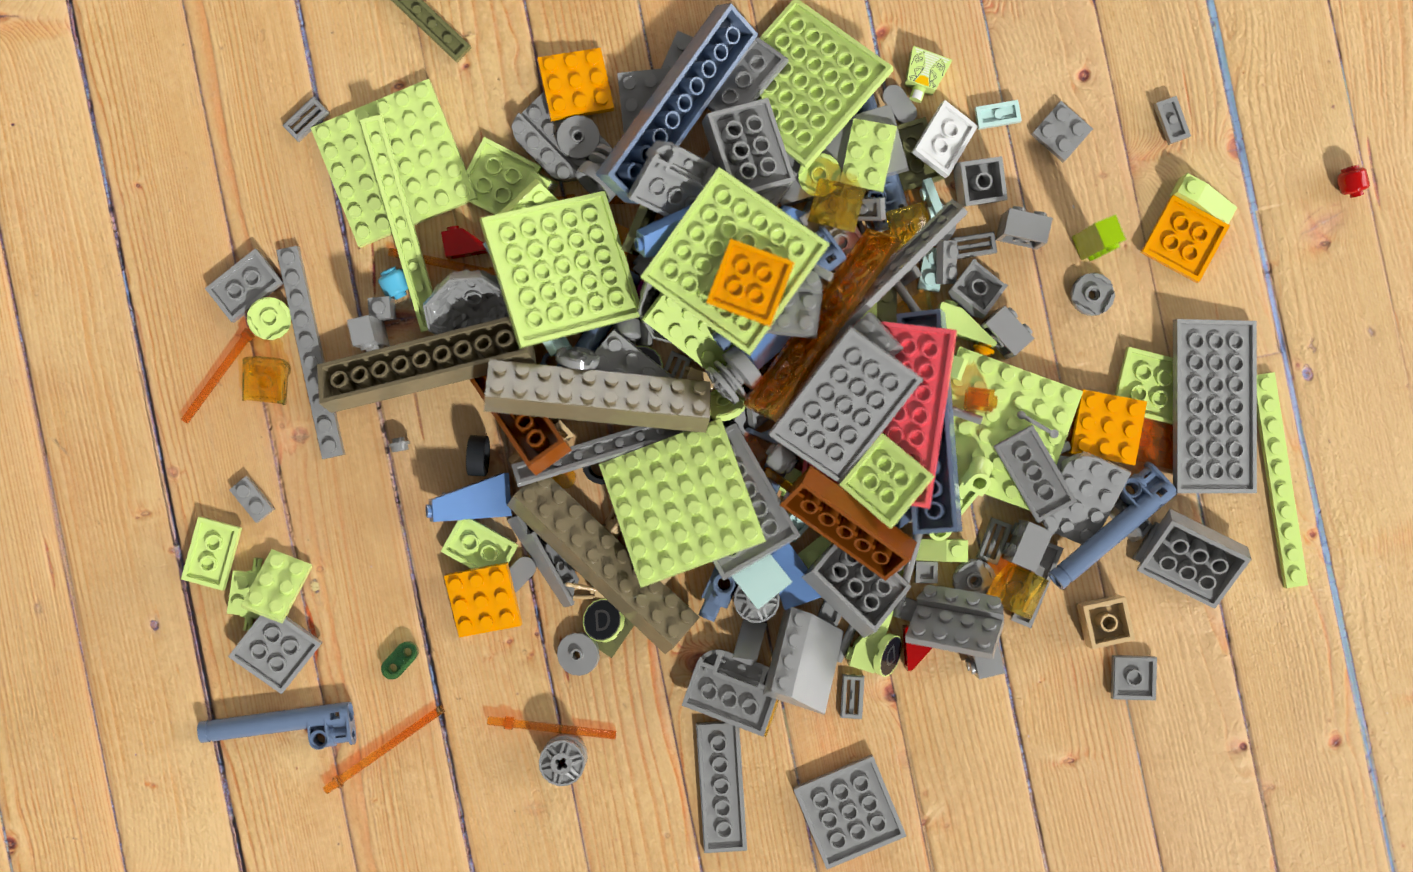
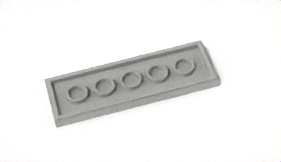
M723 721L696 722L704 853L747 851L740 729Z

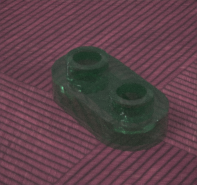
M412 641L401 643L382 663L381 672L383 676L391 680L400 677L417 659L419 655L418 646ZM406 648L411 649V655L405 653ZM391 664L397 666L396 671L391 670Z

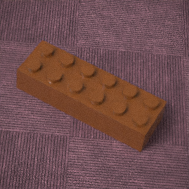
M487 375L469 379L484 401ZM491 412L526 466L536 476L572 451L551 418Z
M812 466L788 487L780 503L781 507L885 581L911 560L917 545L914 539L896 526L889 528L850 493Z

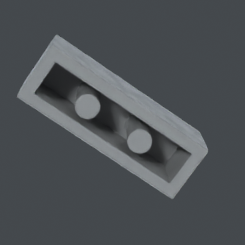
M370 315L347 320L354 347L369 352L390 346L384 321Z

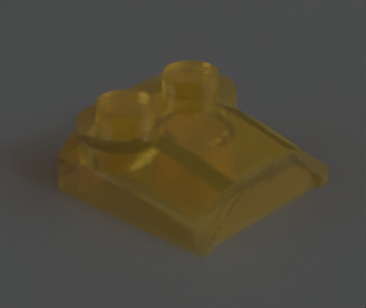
M923 201L885 212L895 254L930 221Z
M263 356L243 358L242 401L251 400L286 405L288 376L291 373L288 361L281 358Z

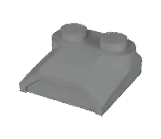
M974 258L948 292L952 301L958 303V306L963 308L968 314L982 319L1008 285L1004 284Z

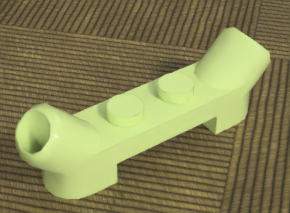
M983 456L974 457L968 471L959 480L961 516L978 495L982 497L991 485L990 474L994 465ZM952 532L926 535L934 540L942 541L947 539Z

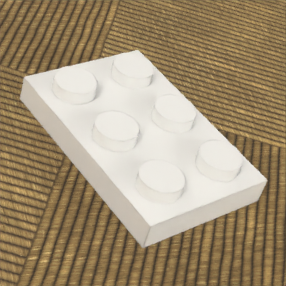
M944 100L939 105L912 153L946 178L950 175L978 126Z

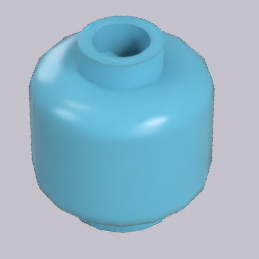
M394 266L380 273L381 277H379L378 283L385 296H394L395 300L407 295L408 285L403 269H397Z

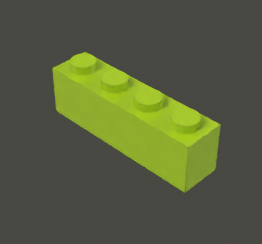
M1116 215L1098 221L1072 236L1081 261L1088 258L1089 262L1120 248L1119 243L1126 240Z

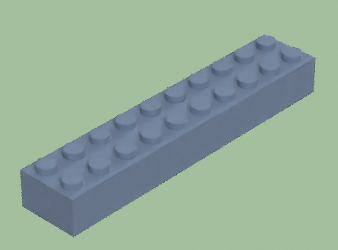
M731 3L717 5L596 172L595 175L625 203L638 204L630 200L627 195L648 159L646 155L648 149L656 141H668L678 146L681 144L757 37L758 33Z
M941 309L897 314V323L947 329L946 315ZM951 379L948 388L931 507L928 509L911 506L913 534L962 532Z

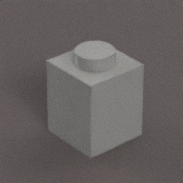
M390 296L368 298L370 316L382 321L397 320L394 298Z

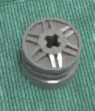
M599 144L594 152L590 154V161H584L575 172V176L590 194L605 191L608 202H610L616 194L595 174L613 149L607 145Z
M733 346L722 355L727 365L724 366L716 360L713 364L717 371L709 366L705 372L714 388L735 405L740 401L736 393L741 397L746 395L742 385L744 384L752 390L763 381V377L751 360L738 347Z
M739 585L734 592L733 600L736 611L743 619L749 622L761 623L767 621L775 615L779 607V594L758 610Z
M562 733L552 737L545 745L539 758V770L543 778L556 786H568L576 782L582 775L588 759L587 748L584 742L576 735L570 733ZM562 758H565L566 761H565V763L563 764V766L560 765V764H559L560 760H561Z

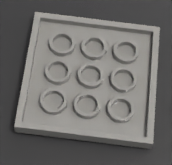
M873 755L793 787L826 869L906 837Z

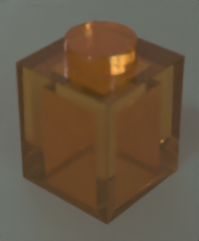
M974 387L966 388L963 410L990 414L997 407L998 396H994L995 390Z

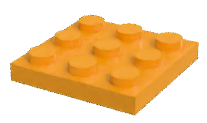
M601 47L537 57L550 121L567 119L575 115L587 116L614 111Z
M1172 195L1140 253L1193 282L1199 283L1230 225Z
M730 239L706 303L771 327L795 262Z
M1082 389L1083 393L1077 408L1069 453L1088 452L1107 461L1135 465L1147 401Z
M508 562L444 575L459 638L519 627L523 624Z

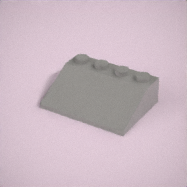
M768 98L706 114L702 120V125L717 168L720 167L759 195L796 181Z
M1169 509L1158 525L1137 567V571L1215 609L1252 559L1247 546Z
M833 543L802 576L863 638L876 633L911 588L897 572L885 581Z
M791 607L784 611L763 695L824 715L844 631L803 610Z

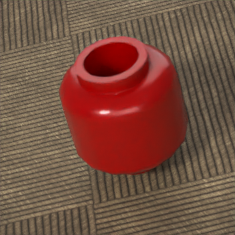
M1359 164L1343 168L1341 173L1337 175L1340 193L1350 195V198L1364 195L1363 190L1370 187L1367 170L1364 167H1360Z

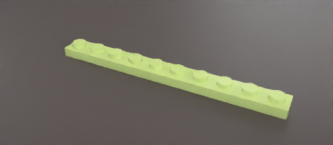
M380 114L361 119L360 123L421 332L427 331L428 327L423 303L431 296L433 289L384 118Z
M1275 372L1257 375V422L1283 587L1308 585L1276 376Z

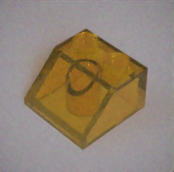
M819 178L808 221L846 232H855L866 189Z
M1009 562L993 579L987 594L999 597L1003 608L1031 620L1049 580Z

